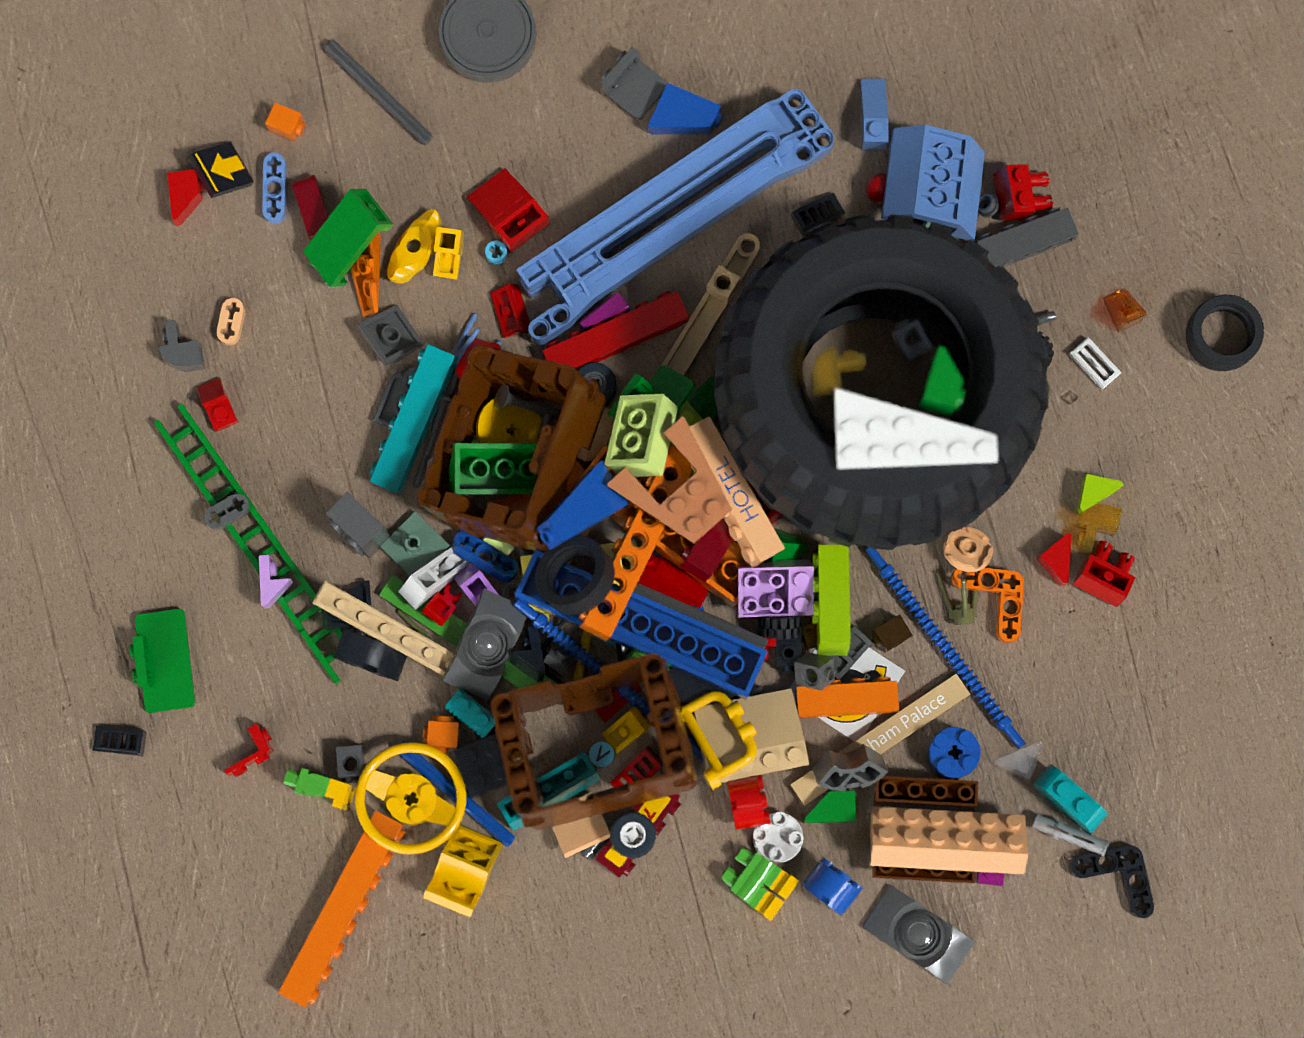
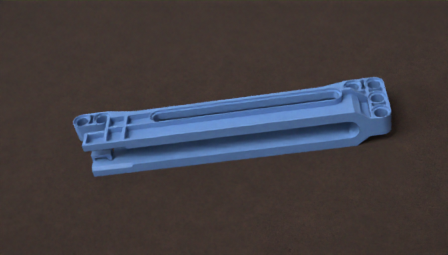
M793 89L781 97L765 103L516 269L520 276V279H518L519 283L531 299L548 287H551L562 302V304L553 306L530 323L529 335L531 340L538 345L548 343L573 326L595 303L774 183L806 170L827 156L832 151L834 135L806 95L801 90ZM790 100H798L801 105L799 107H792L788 102ZM805 119H811L814 121L815 125L812 127H807L803 124L802 121ZM824 138L829 144L827 146H820L816 141ZM765 149L772 150L612 258H603ZM804 151L809 155V158L801 160L796 154ZM558 313H564L567 319L562 323H558L554 320V317ZM537 327L547 329L546 334L543 336H536L533 332Z

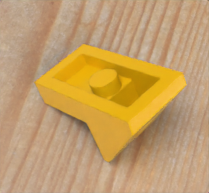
M634 707L604 731L602 735L617 754L644 735L650 728V725L637 707Z

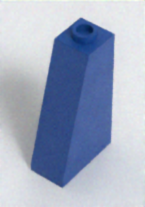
M603 460L590 468L537 527L542 541L547 544L550 550L629 504L624 496L607 485L613 477Z

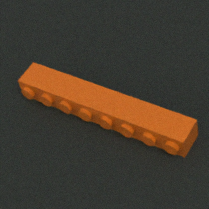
M375 810L370 820L374 827L385 837L400 843L405 835V831L402 830L405 825ZM365 831L278 992L280 995L303 1007H308L310 1003L314 1005L321 993L318 990L322 980L325 982L328 980L333 970L330 965L334 957L338 959L345 948V945L342 944L345 936H351L357 925V922L354 920L358 912L363 913L369 903V899L366 898L371 889L375 890L381 880V876L378 874L383 866L385 868L388 867L394 854L390 853V850L374 842Z

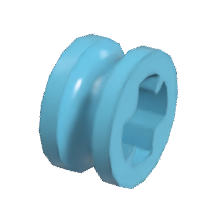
M491 241L486 246V258L490 263L498 265L507 259V248L501 241ZM495 247H499L502 256L497 255L498 258H493L492 252H490L491 249L495 250Z

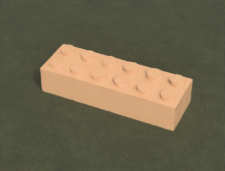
M872 806L870 820L871 866L1024 874L1028 857L1025 815Z

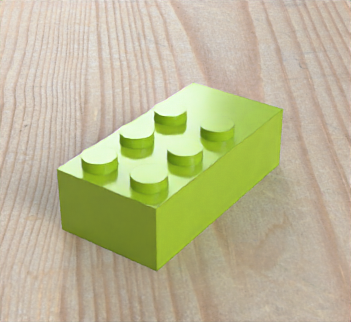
M818 545L817 553H813L811 561L814 566V576H816L813 577V592L816 601L813 602L812 623H817V654L823 656H847L851 643L849 547L843 545Z

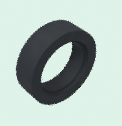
M574 536L545 552L537 566L535 582L539 594L556 611L566 615H579L594 609L606 598L614 582L615 569L610 556L596 541L585 536ZM578 556L592 557L595 562V572L589 584L576 594H558L555 588V580L562 566Z

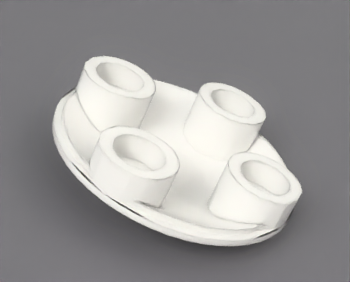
M784 812L770 813L771 824L754 828V846L760 855L771 862L782 863L789 861L799 853L804 840L802 828L795 818Z

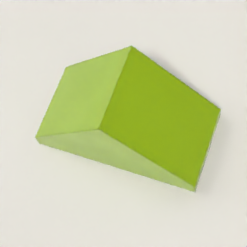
M1086 474L1082 479L1076 510L1077 514L1081 515L1124 486L1122 481Z

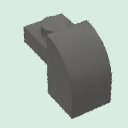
M175 320L165 321L166 329H162L164 343H168V345L159 346L162 357L171 367L179 371L190 372L205 369L202 345L199 341L194 340L181 343L178 323Z

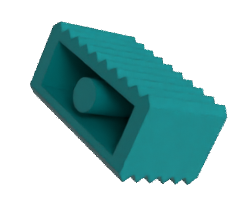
M461 688L446 704L447 711H450L452 715L454 714L459 721L469 727L470 730H473L474 733H477L479 737L481 736L482 739L489 737L494 731L495 722L493 714Z

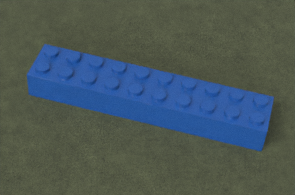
M535 549L515 593L516 599L579 626L582 621L579 619V615H566L556 611L539 594L535 575L537 566L545 553ZM565 563L556 576V591L561 595L576 594L589 584L593 574ZM613 583L611 590L619 592L620 586ZM634 592L611 638L608 639L643 655L650 653L658 654L666 659L668 666L745 700L749 696L768 652ZM605 603L598 605V610L601 614L607 615L609 613V607Z

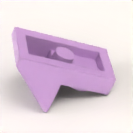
M259 555L261 606L263 608H270L291 586L293 581L291 579L273 580V576H277L276 561H273L270 555Z

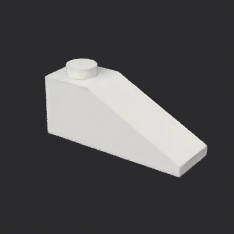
M451 547L412 574L401 587L399 593L416 610L442 590L471 563L456 555Z

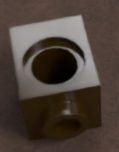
M899 614L875 628L872 632L874 636L871 638L878 650L883 649L887 653L910 639L913 635Z

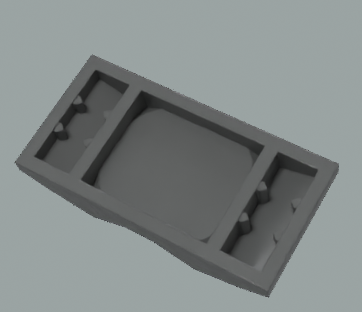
M484 588L482 589L442 681L489 700L503 674L507 659L520 636L526 620V615L514 606L515 602Z
M889 885L862 927L947 985L975 943V941L891 885Z

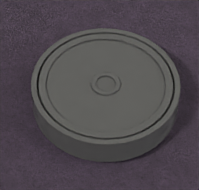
M450 0L444 8L439 21V39L443 54L452 68L468 79L488 83L510 78L528 63L536 45V27L533 13L525 0Z

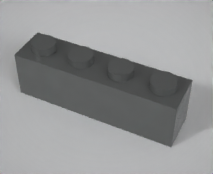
M1060 207L1046 212V216L1041 218L1037 216L1030 217L1023 221L1024 224L1017 227L1011 224L1002 228L998 234H984L978 238L979 241L976 243L989 251L987 257L995 267H1005L1075 241L1079 233L1069 209L1060 210Z

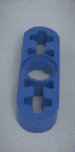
M459 532L455 535L451 547L456 555L471 564L474 563L476 567L502 582L514 580L519 569L514 559L476 536L464 532ZM486 553L491 557V560L484 561L479 557V554Z

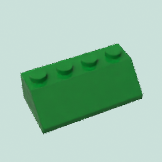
M454 443L449 466V493L533 494L539 475L530 471L529 464L537 444Z

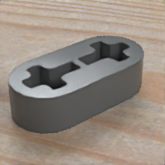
M241 494L231 495L206 511L205 522L210 528L221 530L246 516L250 510V503ZM235 500L239 502L244 501L242 511L239 512L237 509L231 512L228 511L235 506ZM216 512L218 515L226 512L220 518L221 523L216 524L210 521L213 519V513Z

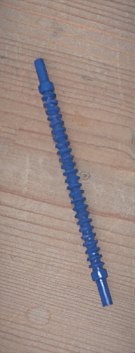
M867 548L865 552L880 570L879 575L883 579H887L886 584L890 583L892 585L891 590H896L895 595H900L899 600L905 602L904 607H909L908 612H913L912 617H916L918 619L917 623L922 624L921 629H926L927 632L925 634H929L931 636L930 640L936 642L934 646L940 647L939 652H944L943 657H947L949 659L947 662L953 664L952 669H957L956 674H960L962 676L961 680L966 681L965 686L969 685V691H974V697L980 699L978 703H983V709L987 708V714H991L993 716L991 719L997 721L996 726L998 729L1004 730L1017 749L1023 747L1026 743L1012 726L1010 717L1008 715L1005 716L1003 714L1004 710L999 709L1000 704L996 705L994 703L996 701L995 698H990L991 693H986L987 688L981 686L982 681H977L978 676H973L972 673L974 671L968 669L969 664L965 665V659H960V653H956V648L950 646L952 642L946 641L947 636H942L943 631L937 629L938 624L934 625V619H929L928 616L930 614H926L924 612L925 608L919 606L921 602H916V596H911L912 591L906 589L908 585L902 584L903 579H898L899 574L894 573V567L891 564H887L876 549Z
M521 600L516 602L514 606L533 621V626L537 629H543L542 633L547 632L548 638L553 637V642L558 641L559 647L564 646V651H570V656L575 655V660H581V665L586 664V669H592V674H599L601 672L600 667H603V662L598 663L596 661L597 657L592 658V653L587 654L585 652L586 648H580V643L575 644V639L570 640L569 634L564 635V630L559 631L558 625L553 626V621H547L548 617L545 614H539ZM624 686L614 691L615 693L618 691L620 697L624 696L626 702L630 701L631 706L635 705L638 710H641L642 715L646 714L648 716L651 713L649 704L646 702L647 698L642 699L641 694L637 695L635 693L636 689L631 690L630 686ZM669 718L662 719L661 721H668ZM690 734L687 735L693 754L703 761L701 748L695 742V738Z

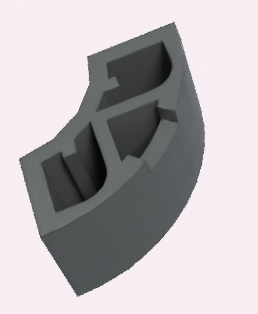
M865 744L847 753H836L827 750L812 767L817 784L835 791H846V788L858 786L865 788L877 782L888 773L883 756Z

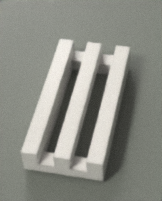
M1089 337L1069 354L1101 390L1106 388L1107 385L1122 373ZM1086 345L1113 373L1111 376L1084 348ZM1078 352H1080L1088 360V362L1102 375L1105 381H1103L1098 376V374L1085 362V360L1078 354Z

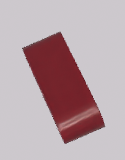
M315 174L291 182L310 241L328 219V213Z

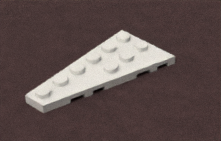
M834 388L838 469L997 462V435Z

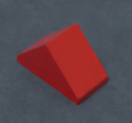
M1068 533L1037 558L1039 563L1059 586L1067 585L1069 579L1072 534Z

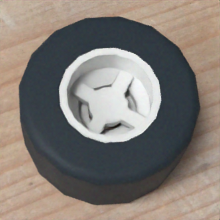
M627 812L619 816L613 823L610 831L611 842L614 849L620 855L627 858H640L648 854L653 848L656 840V830L652 821L646 815L638 812Z

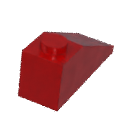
M651 554L637 582L683 603L700 608L708 595L707 588L666 559L654 556L653 554Z

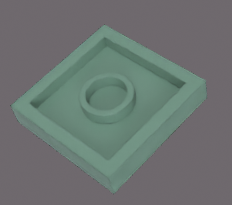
M414 512L380 547L411 576L448 550L450 545L425 520Z

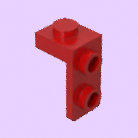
M254 724L247 728L259 751L225 769L226 775L238 777L247 772V766L254 762L259 765L270 759L269 754L274 752L269 743L272 737L265 726L261 728L260 725Z

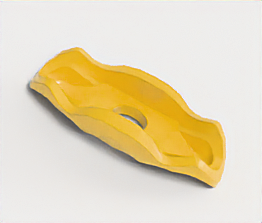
M435 209L426 211L412 222L397 241L390 256L387 269V277L390 281L395 283L410 281L432 258L435 252L437 227H442L440 215ZM411 240H417L421 243V248L419 251L412 253L407 250V244Z

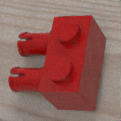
M1028 164L1006 165L995 172L993 179L996 196L1000 201V220H1023L1036 212V210H1051L1053 201L1047 202V200H1052V196H1033L1032 187H1047L1049 178L1043 177H1047L1049 174L1046 171L1029 172Z
M1098 541L1094 554H1091L1081 564L1072 585L1117 608L1127 598L1135 580V577L1129 574L1135 557L1130 555L1129 559H1127L1129 553L1121 552L1116 566H1113L1106 562L1113 546L1109 543L1107 548H1104L1107 542Z

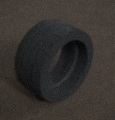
M1231 294L1215 296L1204 301L1191 315L1186 328V344L1191 355L1205 368L1219 372L1235 370L1249 362L1260 349L1264 338V323L1259 311L1248 300ZM1215 311H1226L1236 315L1243 322L1247 330V343L1241 352L1235 355H1222L1214 352L1206 344L1202 336V324L1209 314Z

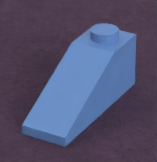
M861 79L862 150L887 149L889 137L885 79Z

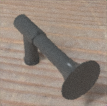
M505 384L498 389L494 403L496 409L500 410L505 405H512L543 415L538 434L539 438L543 426L550 425L552 418L559 420L561 414L560 409L512 395Z

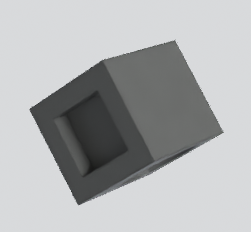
M807 652L794 662L796 685L821 691L835 681L834 658Z
M362 745L336 747L338 778L345 779V783L358 782L360 774L365 767L364 747ZM355 758L358 763L357 768L351 772L345 769L346 760Z

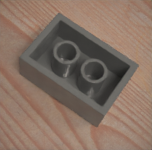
M348 492L326 513L330 518L328 524L361 557L366 554L371 558L390 537L385 527Z

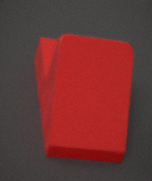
M220 378L197 387L201 403L207 411L215 432L239 423Z

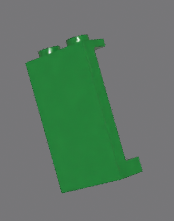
M349 189L304 249L303 253L309 259V263L317 269L327 285L330 287L345 286L348 283L344 278L346 273L379 231H389L393 223L367 189Z

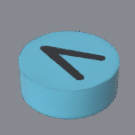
M597 742L590 748L589 758L595 766L606 767L614 759V750L606 742Z

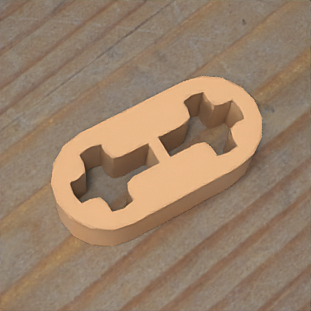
M236 298L227 299L223 303L217 327L218 339L227 346H232L239 341L245 317V307ZM236 304L240 311L234 313L232 320L228 308H232ZM229 324H232L231 330L235 334L226 339L222 333L223 331L227 332Z

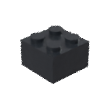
M496 734L453 750L471 799L508 786L502 753Z

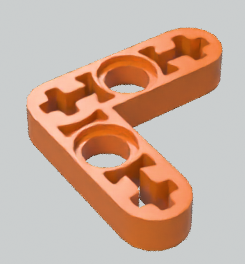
M956 568L951 574V582L956 588L961 589V579H958L957 575L961 574L962 570ZM984 568L977 571L975 580H966V589L998 593L996 636L999 641L1005 644L1016 641L1021 633L1024 591L1022 575L1016 571ZM964 571L965 576H975V572ZM984 573H988L993 577L994 582L991 587H986L982 584L981 577ZM1011 576L1013 581L1017 582V585L1013 586L1012 589H1010V584L1002 583L999 585L1000 580H1008ZM1007 600L1013 601L1016 605V611L1013 614H1008L1004 610V603ZM1003 618H1015V621H1011L1009 624V629L1014 631V634L1010 635L1009 639L1007 634L1002 632L1008 626V620L1003 621Z

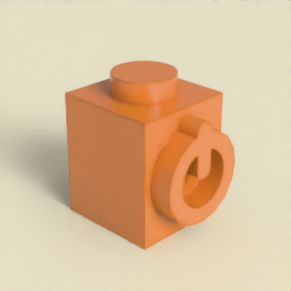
M432 716L431 721L428 722V727L424 726L423 742H427V745L435 747L443 753H448V749H458L461 724L456 722V717Z

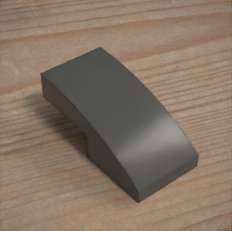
M856 625L851 629V643L847 656H827L834 658L835 677L838 680L845 675L873 643Z

